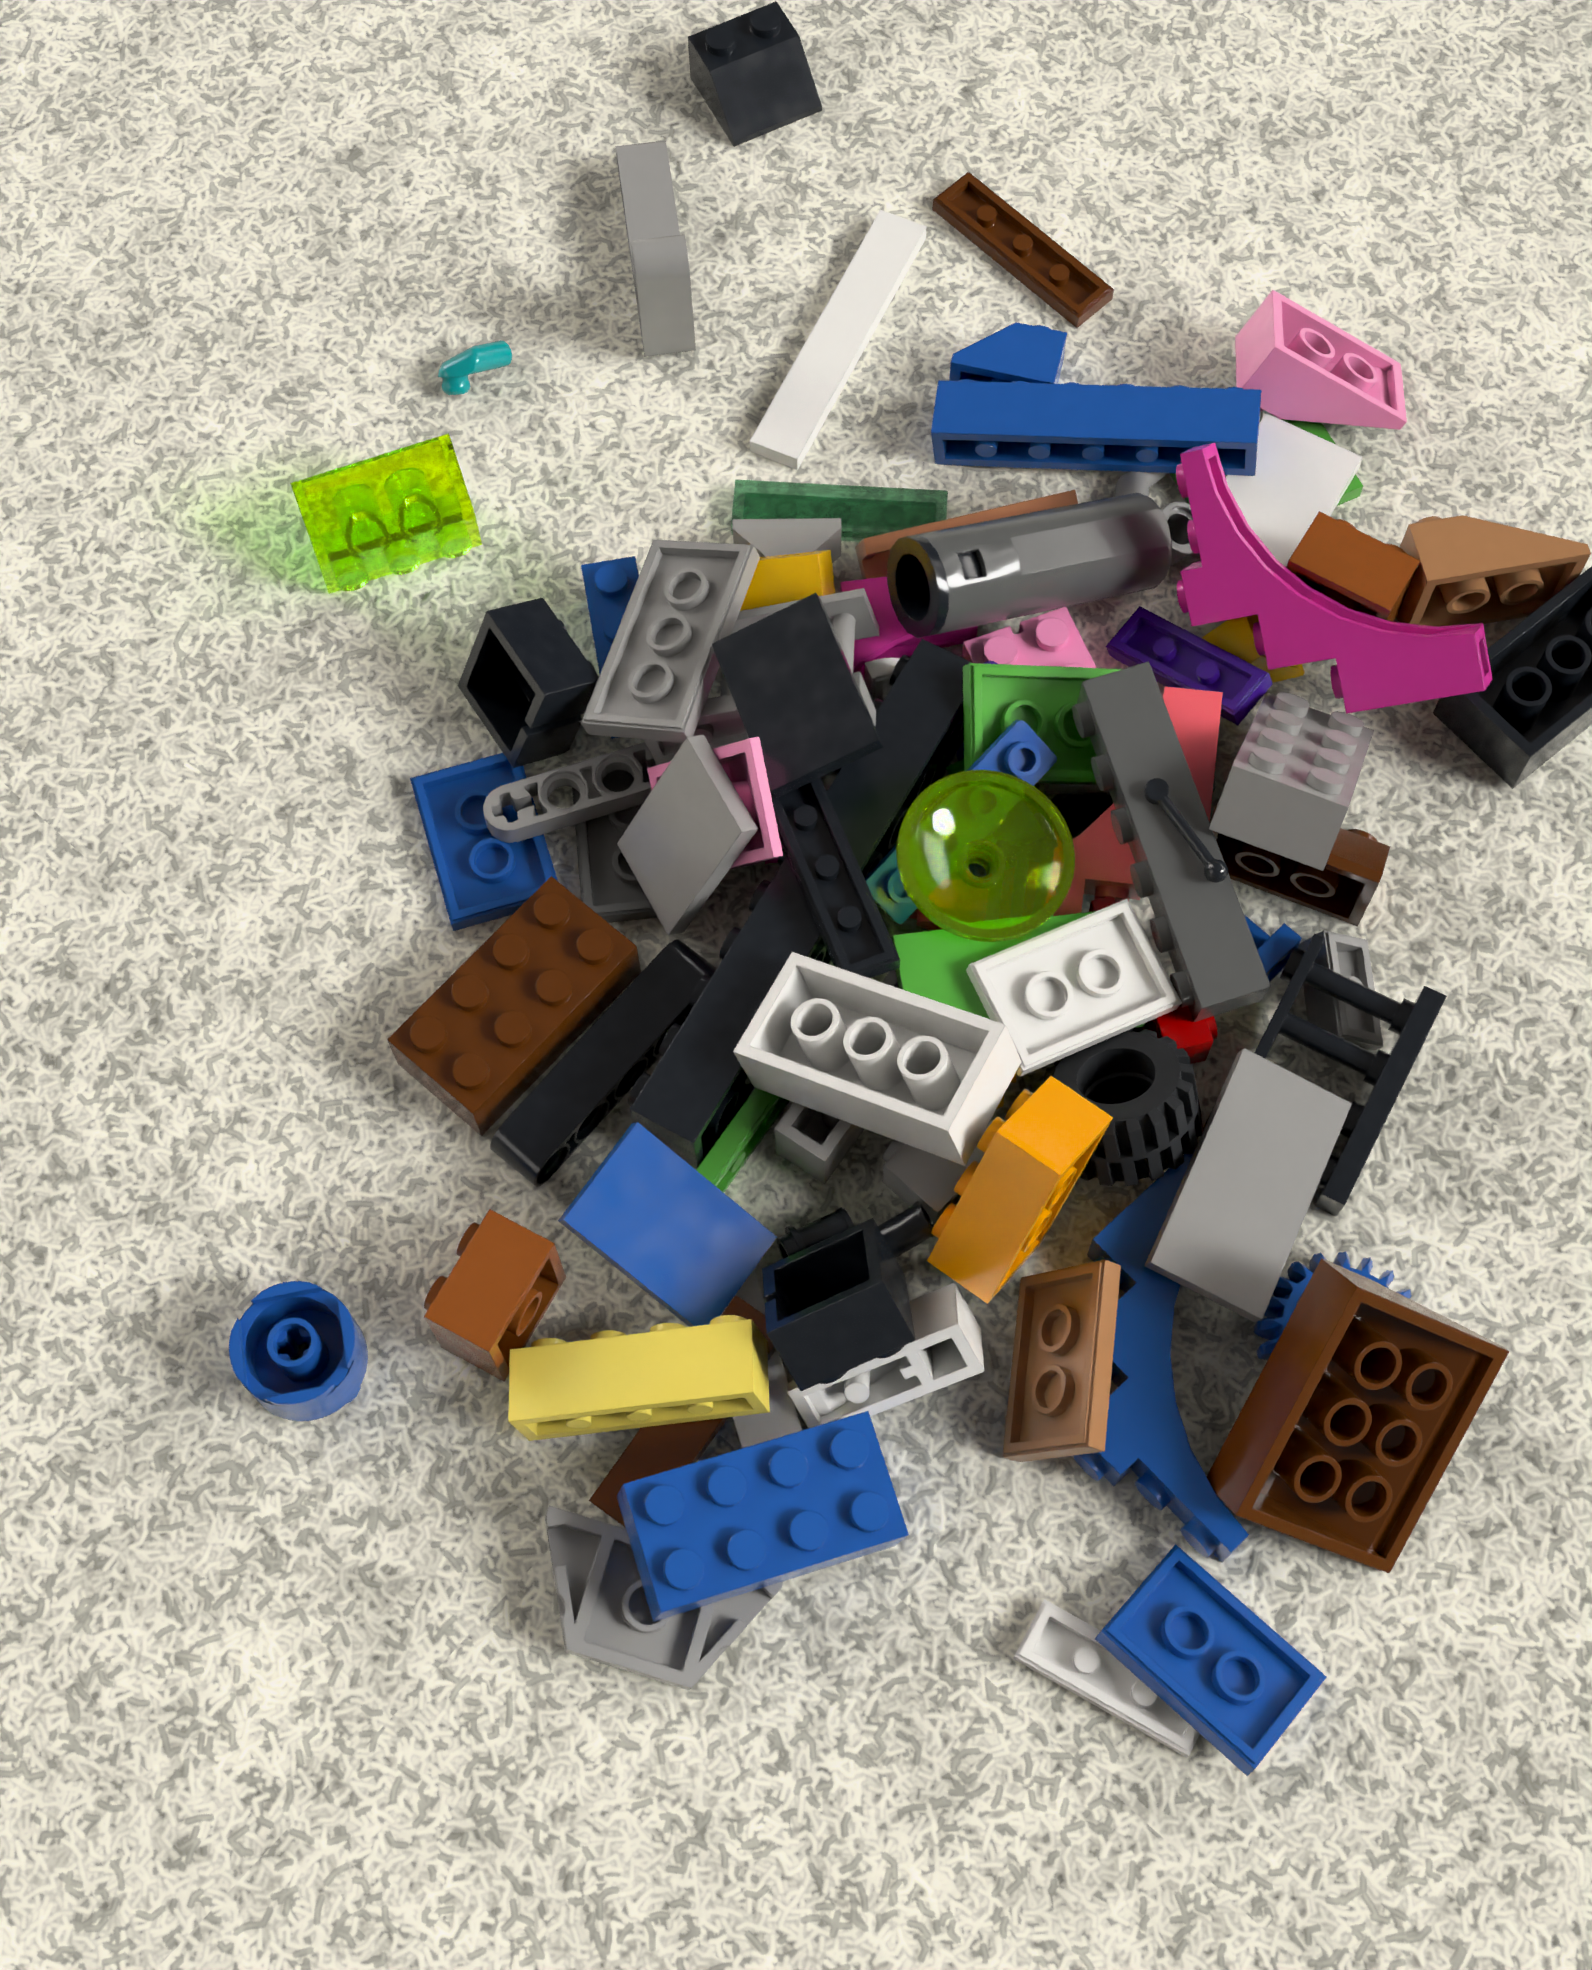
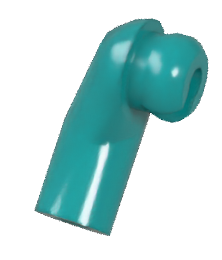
M500 340L472 346L444 361L438 372V377L442 378V390L447 395L467 393L471 387L468 375L508 366L512 360L511 348L505 341Z

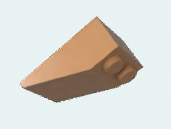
M1464 515L1443 519L1431 516L1423 518L1416 523L1408 524L1400 548L1408 555L1420 560V563L1397 617L1398 623L1441 627L1478 623L1488 624L1528 617L1580 576L1591 555L1589 546L1585 543Z

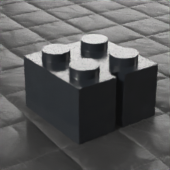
M538 598L486 611L458 687L512 767L516 768L558 756L570 750L581 725V714H584L599 676L592 663L585 658L570 637L563 622L556 617L544 598Z
M873 1218L762 1268L764 1298L767 1301L765 1303L766 1334L800 1391L819 1383H832L844 1376L848 1370L875 1358L890 1357L899 1352L906 1344L916 1340L905 1274Z

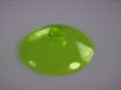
M969 770L948 775L936 781L914 800L903 819L897 838L896 858L898 871L910 899L934 924L947 932L969 940L1001 942L1016 939L1033 932L1047 922L1061 906L1068 894L1074 876L1075 851L1073 840L1066 821L1059 810L1036 787L1020 778L1002 772ZM971 863L982 865L987 875L984 877L973 875L968 865Z

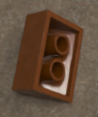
M1216 805V807H1215V809H1214V811H1213V814H1212V816H1211V819H1210V821H1209L1210 824H1211V821H1212V819H1213L1214 813H1215V811H1216L1217 805ZM1340 828L1324 871L1213 831L1224 863L1227 865L1230 879L1355 926L1359 925L1379 885L1390 850V846L1378 842L1368 832L1358 829L1344 830Z

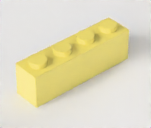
M718 1316L713 1318L708 1325L686 1327L678 1323H661L652 1326L650 1332L629 1335L613 1330L599 1331L593 1333L589 1340L566 1342L557 1338H542L533 1341L531 1347L510 1349L508 1422L529 1441L770 1413L767 1340L752 1319L747 1320L741 1316Z

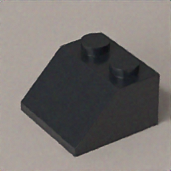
M777 1L688 36L690 78L734 147L822 111V104L799 34Z

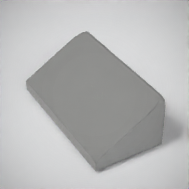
M1325 930L1319 932L1317 935L1325 938V941L1315 963L1375 991L1367 940ZM1312 937L1300 943L1298 948L1306 951ZM1305 983L1303 984L1308 1022L1364 1049L1383 1047L1380 1020Z

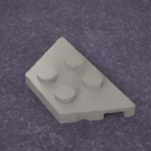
M550 1505L546 1513L545 1522L565 1652L686 1690H690L719 1656L779 1592L784 1582L782 1581L653 1622L627 1530Z

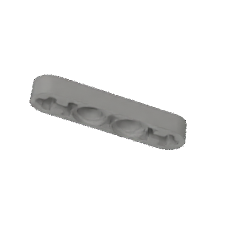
M644 742L502 785L492 790L485 799L483 811L487 828L491 835L499 841L507 843L520 842L643 804L652 790L650 781L646 783L643 781L642 766L640 764L647 762V768L657 766ZM613 770H624L634 777L633 784L621 792L610 791L602 782L604 777ZM569 786L575 788L580 793V798L575 805L562 809L553 806L549 802L550 794L559 787ZM537 795L543 813L536 816L531 797ZM513 805L514 810L517 812L518 820L508 823L505 816H503L502 808Z

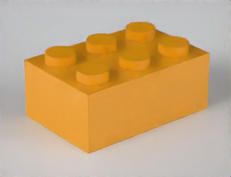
M1050 1076L1034 1093L1024 1089L1011 1105L1005 1120L999 1116L996 1117L979 1140L977 1148L984 1152V1155L979 1163L974 1160L967 1167L955 1185L954 1192L960 1195L961 1198L957 1205L951 1203L935 1223L931 1234L939 1239L927 1262L988 1304L1041 1244L1113 1117L1053 1076Z

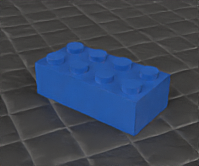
M869 1411L623 1484L617 1495L653 1622L894 1547L909 1535Z

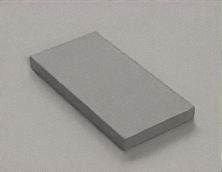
M653 540L581 721L582 726L589 735L683 743L687 737L694 736L720 666L712 643L732 634L760 559L754 545Z
M1245 1048L1238 1052L1148 1256L1145 1267L1254 1323L1262 1320L1352 1103Z

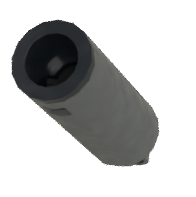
M1131 493L899 538L890 550L887 563V585L892 607L898 621L907 633L916 638H922L1055 610L1065 606L1069 607L1154 589L1165 579L1169 567L1193 553L1187 533L1188 521L1193 520L1190 504L1175 501L1161 509L1152 498L1141 493Z

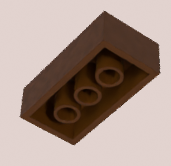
M551 876L387 1041L398 1065L479 1135L483 1136L641 973L637 946Z

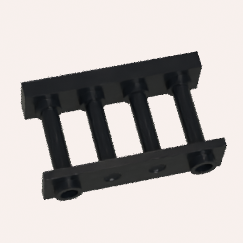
M1314 933L1306 951L1296 946L1294 947L1280 975V979L1289 982V985L1254 1053L1266 1059L1278 1034L1365 1075L1363 1081L1373 1086L1364 1105L1356 1101L1352 1102L1340 1131L1341 1135L1347 1137V1141L1339 1157L1330 1155L1317 1186L1322 1192L1315 1206L1337 1217L1352 1192L1447 996L1424 986L1415 1002L1405 998L1401 1003L1315 963L1325 938ZM1305 983L1390 1024L1388 1030L1398 1034L1390 1053L1388 1054L1380 1049L1376 1054L1289 1013L1303 984Z

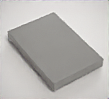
M697 735L685 739L617 844L667 935L685 932L757 832L758 827L704 735Z

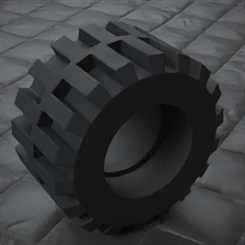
M1130 1029L1055 1061V1066L1046 1069L1043 1076L1044 1082L1050 1076H1053L1113 1117L1079 1178L1089 1181L1096 1177L1100 1185L1113 1186L1116 1181H1125V1186L1138 1185L1139 1179L1149 1177L1153 1181L1164 1176L1163 1170L1167 1168L1177 1169L1185 1162L1183 1154H1193L1198 1144L1197 1137L1202 1135L1203 1124L1193 1065L1190 1064L1189 1055L1184 1048L1177 1049L1176 1041L1170 1037L1157 1038L1156 1031L1144 1029L1138 1033Z

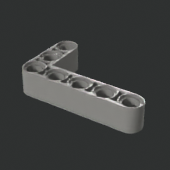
M666 141L616 146L644 357L696 351L688 253L685 234L680 235Z

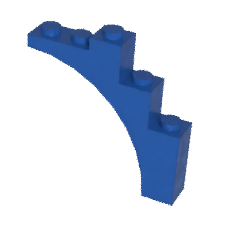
M1184 1154L1185 1162L1177 1169L1169 1168L1165 1171L1163 1177L1158 1178L1092 1239L1087 1254L1092 1262L1108 1260L1121 1265L1119 1288L1125 1294L1118 1300L1111 1381L1118 1388L1109 1397L1105 1452L1074 1455L1073 1457L1091 1478L1099 1481L1104 1476L1113 1486L1132 1470L1139 1477L1135 1481V1486L1142 1496L1158 1510H1163L1167 1506L1185 1524L1180 1531L1186 1541L1202 1556L1208 1558L1213 1553L1223 1563L1249 1534L1215 1494L1191 1450L1176 1403L1170 1351L1174 1305L1180 1284L1145 1267L1148 1256L1193 1154Z

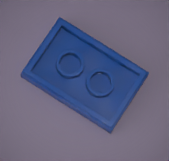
M503 753L410 778L453 931L513 915L551 876L558 881L544 834L520 842L507 843L496 839L487 828L483 805L489 793L502 785L527 778L524 767L513 768ZM531 797L532 805H534L536 816H538L533 797ZM513 805L502 808L503 816H505L508 823L518 820L517 812L514 810Z
M639 1122L632 1123L558 1220L689 1327L708 1325L713 1318L723 1313L777 1238L776 1235Z
M1176 1544L1095 1638L1096 1641L1246 1776L1256 1769L1327 1678Z

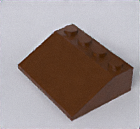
M1321 1258L1206 1477L1214 1492L1236 1516L1390 1574L1510 1351L1367 1277Z

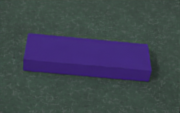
M1141 606L1137 608L1106 645L1109 655L1128 667L1149 661L1156 681L1163 686L1223 692L1220 716L1237 726L1273 684L1269 673Z

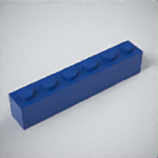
M969 379L959 381L938 380L931 428L935 464L1176 473L1177 465L1182 464L1181 453L1193 447L1215 443L1225 475L1255 476L1261 390L1228 387L1225 389L1189 388L1182 385L1153 387L1134 386L1131 384L1082 385L1075 382L1047 384L1028 383L1025 381L977 382Z

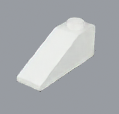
M954 1282L909 1301L916 1340L906 1344L896 1354L887 1358H875L848 1370L844 1376L832 1383H819L803 1391H800L794 1380L787 1384V1393L807 1427L812 1428L869 1411L870 1416H873L984 1372L981 1328L957 1284Z

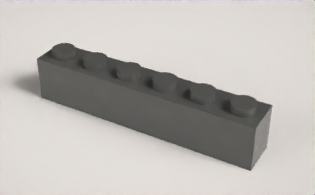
M1149 661L1083 681L1077 704L1072 706L1074 722L1081 738L1090 737L1096 753V756L1091 758L1093 774L1101 791L1109 789L1116 808L1111 811L1112 826L1121 845L1128 843L1135 860V863L1130 865L1132 881L1138 896L1141 899L1149 898L1155 918L1150 919L1152 936L1159 952L1168 951L1176 972L1170 974V981L1182 1002L1179 1007H1188L1193 1021L1196 1022L1262 1001L1271 986L1229 873L1221 882H1210L1204 874V864L1159 804H1152L1145 798L1144 791L1148 781L1154 778L1166 781L1169 786L1168 797L1214 859L1224 862L1212 830H1209L1210 823Z

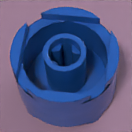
M290 1281L268 1287L251 1300L252 1305L245 1311L240 1320L237 1318L231 1330L229 1356L237 1378L266 1410L273 1415L287 1420L312 1421L331 1415L357 1397L368 1364L367 1344L361 1328L346 1306L336 1296L310 1282ZM307 1343L310 1348L303 1351L301 1358L292 1360L291 1358L299 1353L298 1345Z

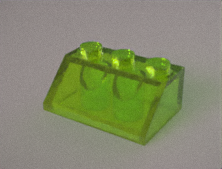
M449 433L290 483L329 594L339 590L354 591L365 586L370 580L392 573L397 575L407 574L417 569L420 564L442 557L457 558L469 552L471 548L482 545L474 509Z

